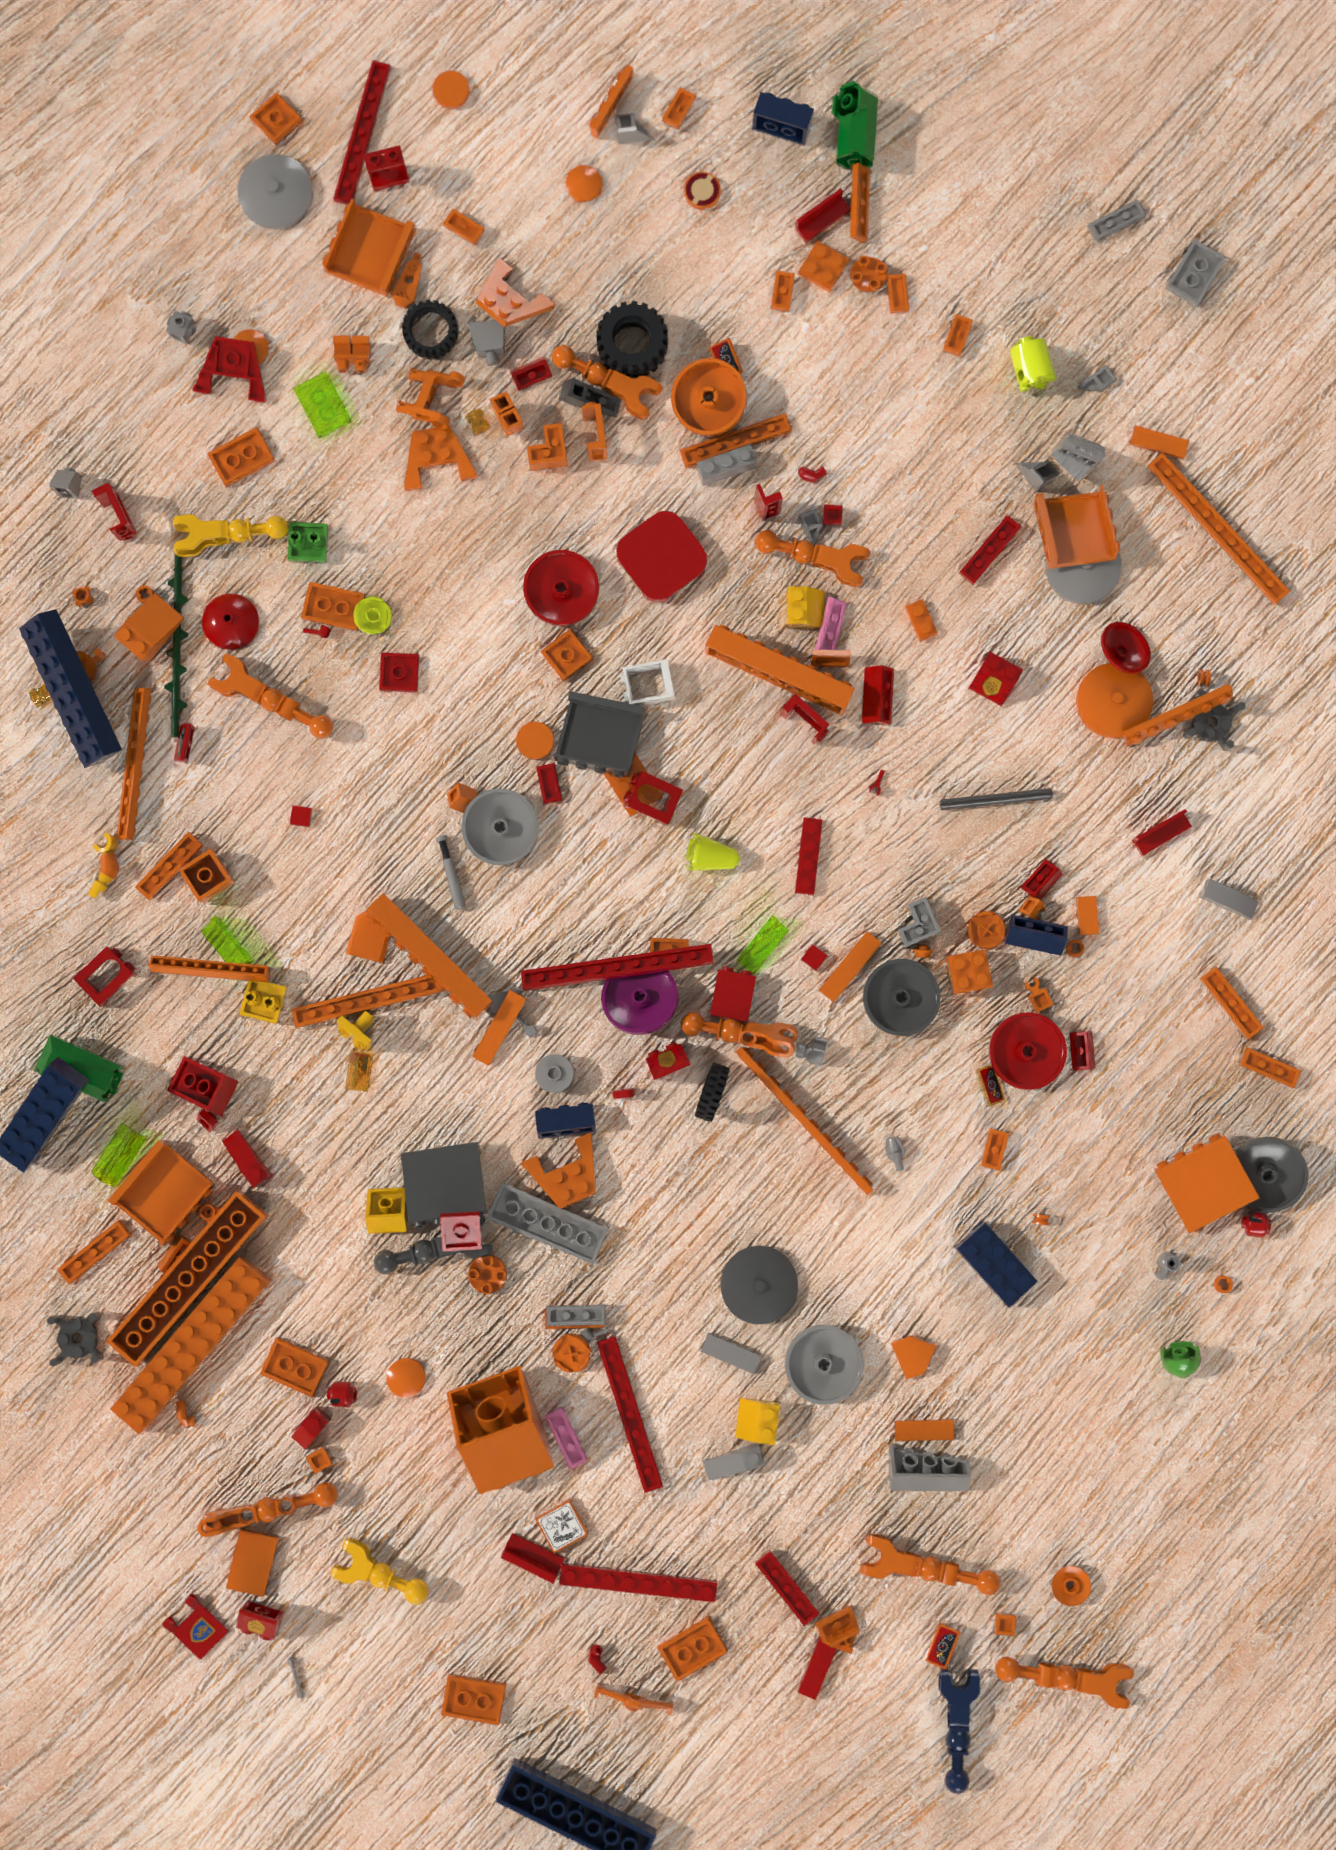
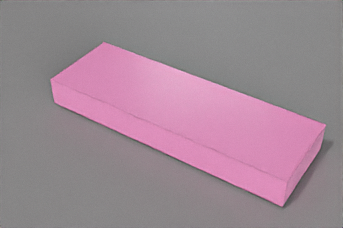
M833 597L827 598L815 650H836L846 602Z
M563 1407L546 1414L545 1418L569 1468L572 1469L588 1461Z

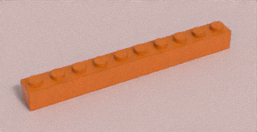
M151 955L148 965L151 972L268 982L270 976L268 966Z

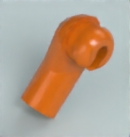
M177 1401V1419L185 1428L194 1427L196 1425V1418L187 1415L186 1401Z

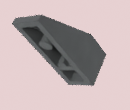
M575 378L563 381L559 400L582 408V406L589 402L600 403L602 414L617 417L621 403L620 398Z

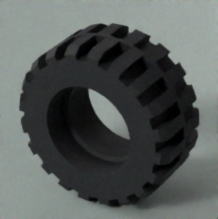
M626 301L621 302L620 307L614 305L611 307L610 313L606 311L603 315V320H600L596 333L597 350L599 351L601 361H604L607 369L611 368L626 376L637 378L641 374L648 376L650 370L655 372L658 369V364L663 363L664 356L667 355L668 329L667 325L664 324L663 317L657 315L655 308L648 309V304L646 303L637 305V301H632V304H627ZM638 327L648 333L650 344L642 352L629 354L621 351L615 345V336L624 328Z

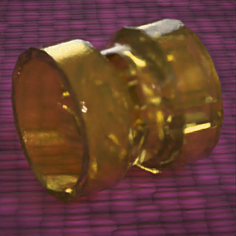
M480 408L469 412L465 416L467 423L472 426L471 430L474 435L481 434L490 427L488 420L484 419V413Z
M42 684L38 689L33 688L29 690V695L37 708L43 706L47 701H53L45 684Z

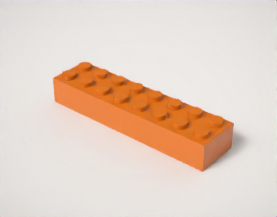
M725 625L714 626L705 645L706 654L832 712L843 715L855 690L851 683L845 680L840 682L834 679L835 676L824 672V674L820 673L816 667L809 664L805 666L799 663L800 660L795 657H785L781 651L774 648L770 650L760 641H750L746 635L739 632L735 634Z

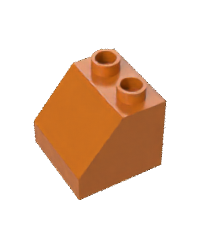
M521 1365L447 1392L457 1450L480 1495L492 1490L502 1489L508 1484L530 1476L540 1475L544 1471L554 1468L548 1438Z

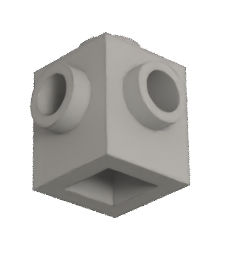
M174 311L173 315L168 318L166 332L170 338L187 344L190 337L195 334L196 323L191 314L185 311L181 313Z

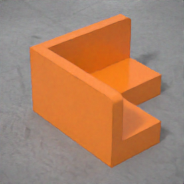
M562 423L543 425L545 444L527 446L530 471L568 466Z

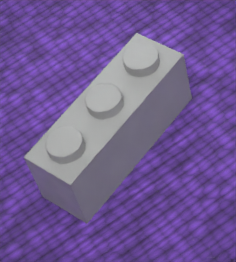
M751 444L699 461L697 462L696 470L702 486L755 469L757 461Z

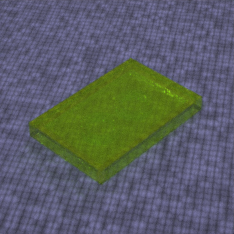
M326 371L293 387L318 438L352 422Z

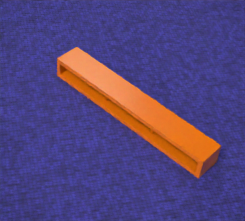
M384 893L367 908L368 919L373 924L378 923L382 927L380 929L382 933L388 938L391 936L396 941L394 942L396 947L401 951L405 950L409 954L408 958L415 965L418 963L423 968L421 971L428 978L432 977L437 981L435 985L442 992L446 990L450 994L449 999L455 1005L459 1003L464 1008L462 1010L469 1019L473 1017L477 1020L492 1005V1000Z

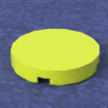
M375 596L366 597L359 601L353 613L354 622L362 632L370 635L385 631L392 619L389 605L382 598Z

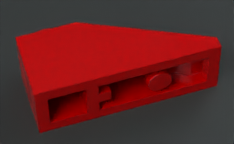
M238 1129L222 1141L241 1173L253 1188L260 1186L273 1175Z

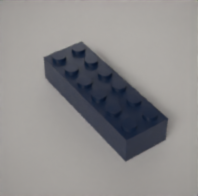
M59 1057L52 1061L46 1067L1 1135L0 1156L23 1173L27 1171L38 1159L90 1079Z

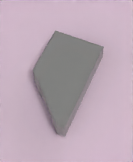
M1105 365L1079 384L1078 389L1103 392L1116 382L1117 378Z
M813 509L798 515L807 540L815 546L823 524L817 510Z
M522 987L512 989L514 992L520 995L523 992ZM509 990L488 995L492 1000V1005L490 1006L492 1014L497 1013Z

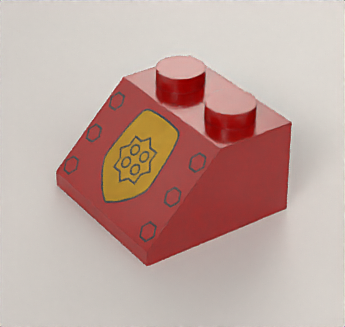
M990 651L968 689L1002 707L1023 669Z
M674 1042L665 1046L667 1049L659 1053L657 1049L648 1053L649 1057L645 1059L654 1080L690 1065L681 1044L677 1045Z
M247 1600L239 1610L236 1628L241 1629V1632L251 1635L254 1633L260 1635L259 1637L263 1640H274L278 1635L284 1611Z

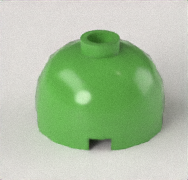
M1192 1342L1170 1343V1348L1165 1349L1163 1347L1160 1351L1164 1368L1174 1376L1187 1378L1196 1372L1200 1366V1349L1198 1345L1196 1347L1193 1346Z

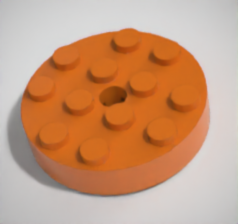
M705 358L690 363L678 374L671 391L672 408L679 422L691 433L702 437H717L728 433L741 421L747 407V390L741 375L729 363L719 359ZM708 394H713L714 402L705 401V396Z

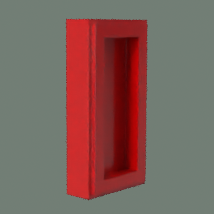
M555 763L537 766L543 804L562 801Z

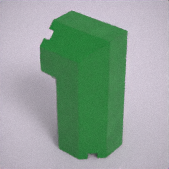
M851 81L840 87V94L835 95L832 102V114L839 120L836 165L850 170L851 166L856 163H860L867 168L873 166L878 96L857 82Z
M50 1035L33 1070L42 1075L46 1067L59 1057L90 1079L82 1091L83 1093L103 1102H108L111 1098L107 1096L109 1094L114 1095L123 1076L120 1070H124V1066L55 1035Z

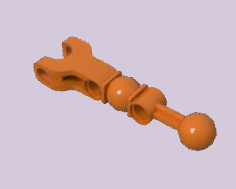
M227 653L222 657V661L230 667V676L222 681L211 678L207 683L209 687L225 697L241 694L262 705L266 711L275 712L291 722L293 718L309 726L310 732L315 738L324 739L332 734L333 722L328 716L318 715L314 717L301 710V705L298 702L283 695L280 690L269 688L267 685L249 676L246 665L241 660Z
M323 1482L317 1485L314 1492L295 1497L286 1494L280 1499L279 1497L275 1499L264 1497L253 1505L246 1504L208 1512L198 1523L197 1530L202 1537H210L250 1525L254 1521L256 1523L259 1521H274L277 1517H281V1515L291 1514L296 1508L317 1504L323 1508L330 1507L337 1501L338 1491L333 1484ZM282 1501H290L292 1508L284 1509ZM250 1510L253 1518L246 1519L243 1516V1511Z
M868 1534L866 1537L867 1544L879 1549L881 1557L875 1563H862L859 1571L863 1575L882 1579L890 1573H899L917 1578L920 1576L923 1580L930 1582L937 1580L939 1583L956 1586L957 1582L976 1586L978 1591L984 1595L995 1594L1001 1586L999 1576L992 1570H984L979 1574L959 1570L960 1565L943 1560L940 1562L933 1556L923 1558L922 1555L896 1549L892 1541L886 1536Z
M1009 1656L1001 1657L995 1665L997 1677L1004 1682H1013L1018 1677L1034 1679L1037 1685L1046 1688H1058L1063 1691L1074 1689L1076 1692L1099 1695L1112 1708L1128 1709L1130 1707V1700L1125 1695L1116 1693V1686L1119 1681L1134 1677L1135 1670L1128 1665L1109 1663L1101 1670H1091L1075 1667L1073 1669L1068 1665L1057 1667L1055 1664L1040 1662L1037 1668L1019 1665L1014 1658Z

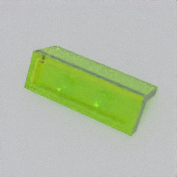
M215 915L210 919L211 923L201 930L202 934L225 962L252 964L254 962V959L219 916Z
M772 915L736 962L746 970L753 972L754 975L789 930Z
M122 1123L91 1173L99 1181L115 1188L147 1138Z

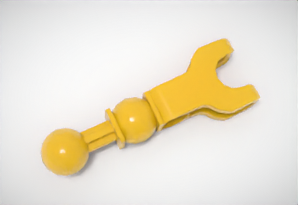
M192 514L179 515L174 517L173 526L179 532H188L189 536L186 539L175 542L174 553L180 557L197 556L206 547L232 544V541L243 543L248 539L250 542H253V535L268 534L272 539L279 540L288 534L289 524L282 516L277 515L270 517L266 523L251 524L249 518H246V521L235 519L229 523L228 520L201 521Z

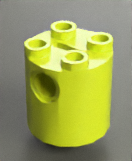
M1026 336L1018 340L1009 351L1021 392L1029 391L1033 387H1036V390L1046 388L1047 383L1056 380L1046 339H1034L1033 336Z

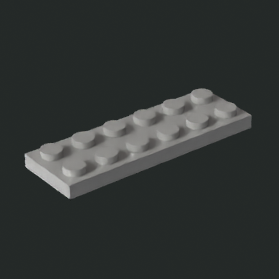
M503 1182L487 1216V1219L590 1264H594L609 1229L566 1209H560L552 1203Z

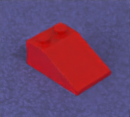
M184 1056L167 1091L209 1112L222 1116L239 1081Z

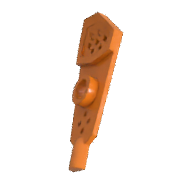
M414 253L413 259L407 261L391 293L398 307L406 309L415 302L422 269L419 263L422 254ZM412 278L413 282L407 283L406 279Z

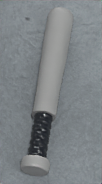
M442 835L436 837V842L439 843L442 851L443 865L454 907L456 910H462L466 907V903L453 860L449 855L446 843L447 836Z

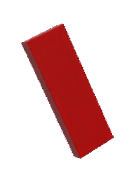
M820 1636L797 1690L798 1693L814 1700L817 1699L837 1649L823 1643Z

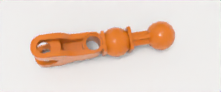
M567 345L557 346L552 352V361L555 366L560 369L572 367L583 373V380L587 379L591 385L601 386V389L623 400L627 412L641 420H647L650 414L649 409L640 403L639 397L646 393L657 396L663 390L660 383L648 376H639L632 379L611 368L608 370L603 363H593V359H590L589 363L575 357L573 349Z
M771 530L761 531L755 538V546L763 554H769L775 550L790 554L789 560L793 557L800 564L809 563V565L833 572L841 584L853 587H860L863 584V577L851 570L850 562L853 560H867L870 557V550L856 544L847 545L843 549H835L818 544L813 546L811 542L807 540L797 541V538L791 543L779 540L777 535Z
M695 1012L687 1013L680 1022L681 1030L688 1036H697L701 1032L717 1034L716 1041H719V1038L727 1043L738 1041V1044L742 1043L748 1047L763 1049L772 1056L784 1058L790 1057L795 1049L794 1042L798 1037V1030L794 1025L780 1022L766 1025L753 1022L744 1023L742 1021L740 1024L734 1019L723 1021V1017H721L719 1023L704 1021L701 1015ZM786 1031H789L793 1034V1036L788 1037L783 1034ZM780 1045L788 1046L789 1050H783Z

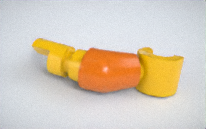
M106 832L104 837L107 838V845L104 848L98 844L93 845L97 852L102 853L100 856L99 879L94 881L87 893L95 899L100 891H106L108 888L107 883H111L112 879H116L119 872V865L114 854L118 847V841L114 835Z

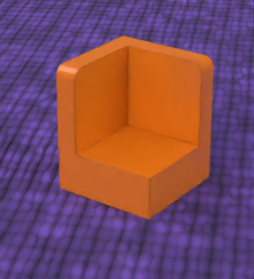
M458 782L447 793L449 808L464 813L469 803L478 796L477 790Z

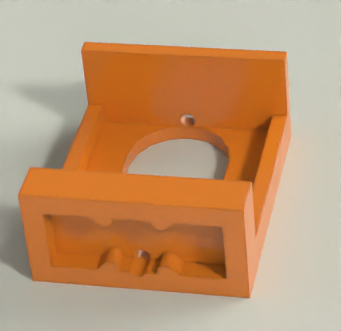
M596 402L586 403L582 406L583 421L595 419L598 441L587 443L589 461L608 459L601 404H596Z

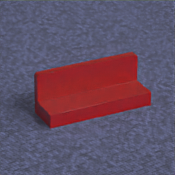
M841 188L796 220L795 230L805 243L812 240L851 211L850 206L842 197L843 190Z
M757 484L754 503L762 521L779 515L783 500L781 493L777 492L765 497L761 485Z
M884 665L865 667L862 723L891 725L894 668Z
M1186 809L1132 840L1141 856L1192 827L1185 816Z
M515 1533L511 1534L501 1555V1559L552 1584L555 1583L561 1563L564 1562L563 1557L553 1554V1552Z

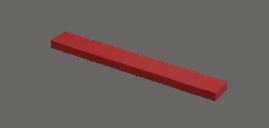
M372 60L333 197L334 202L347 205L355 197L365 162L363 154H367L391 70L389 64Z
M616 1336L597 1341L644 1493L662 1488L663 1484Z

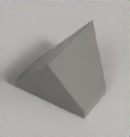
M634 113L615 115L618 144L654 140L634 118Z
M1049 459L1044 462L1014 463L1036 492L1060 475Z

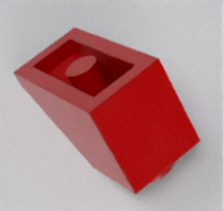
M317 1406L297 1428L291 1438L306 1450L331 1421V1418Z

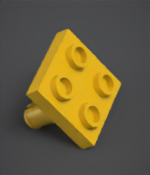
M248 981L239 1015L278 1024L288 987L269 982Z
M365 1011L355 1023L351 1024L341 1015L337 1020L338 1032L346 1039L350 1037L354 1042L353 1045L360 1051L364 1049L368 1052L372 1047L371 1039L364 1033L374 1023L373 1016Z

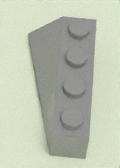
M889 1444L890 1491H969L971 1482L970 1463L968 1460L943 1456L942 1458L934 1456L930 1452L924 1454L914 1452L912 1448L900 1449L896 1448V1445Z

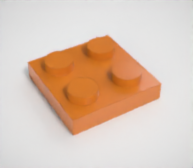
M817 240L799 269L798 275L830 293L847 266L849 258Z

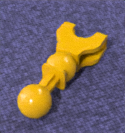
M345 1538L343 1540L342 1548L351 1554L353 1559L352 1566H334L330 1571L331 1577L345 1584H351L357 1580L364 1582L369 1580L374 1587L385 1588V1591L390 1587L403 1592L405 1599L413 1605H419L426 1601L429 1595V1587L425 1581L417 1578L410 1581L396 1576V1569L392 1571L391 1567L386 1563H377L378 1560L371 1557L366 1544L352 1538Z

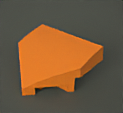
M910 1335L891 1343L906 1380L926 1372L937 1348L936 1344L928 1343L918 1338L917 1335Z
M848 1605L814 1624L823 1643L829 1647L852 1654V1646L860 1630L858 1629V1623L852 1608Z

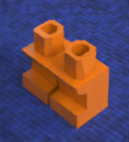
M333 336L334 359L338 372L347 373L349 372V364H355L356 372L366 373L367 364H370L371 358L370 337L352 336L351 339L350 336Z
M507 391L490 399L492 409L507 437L524 429L523 421Z

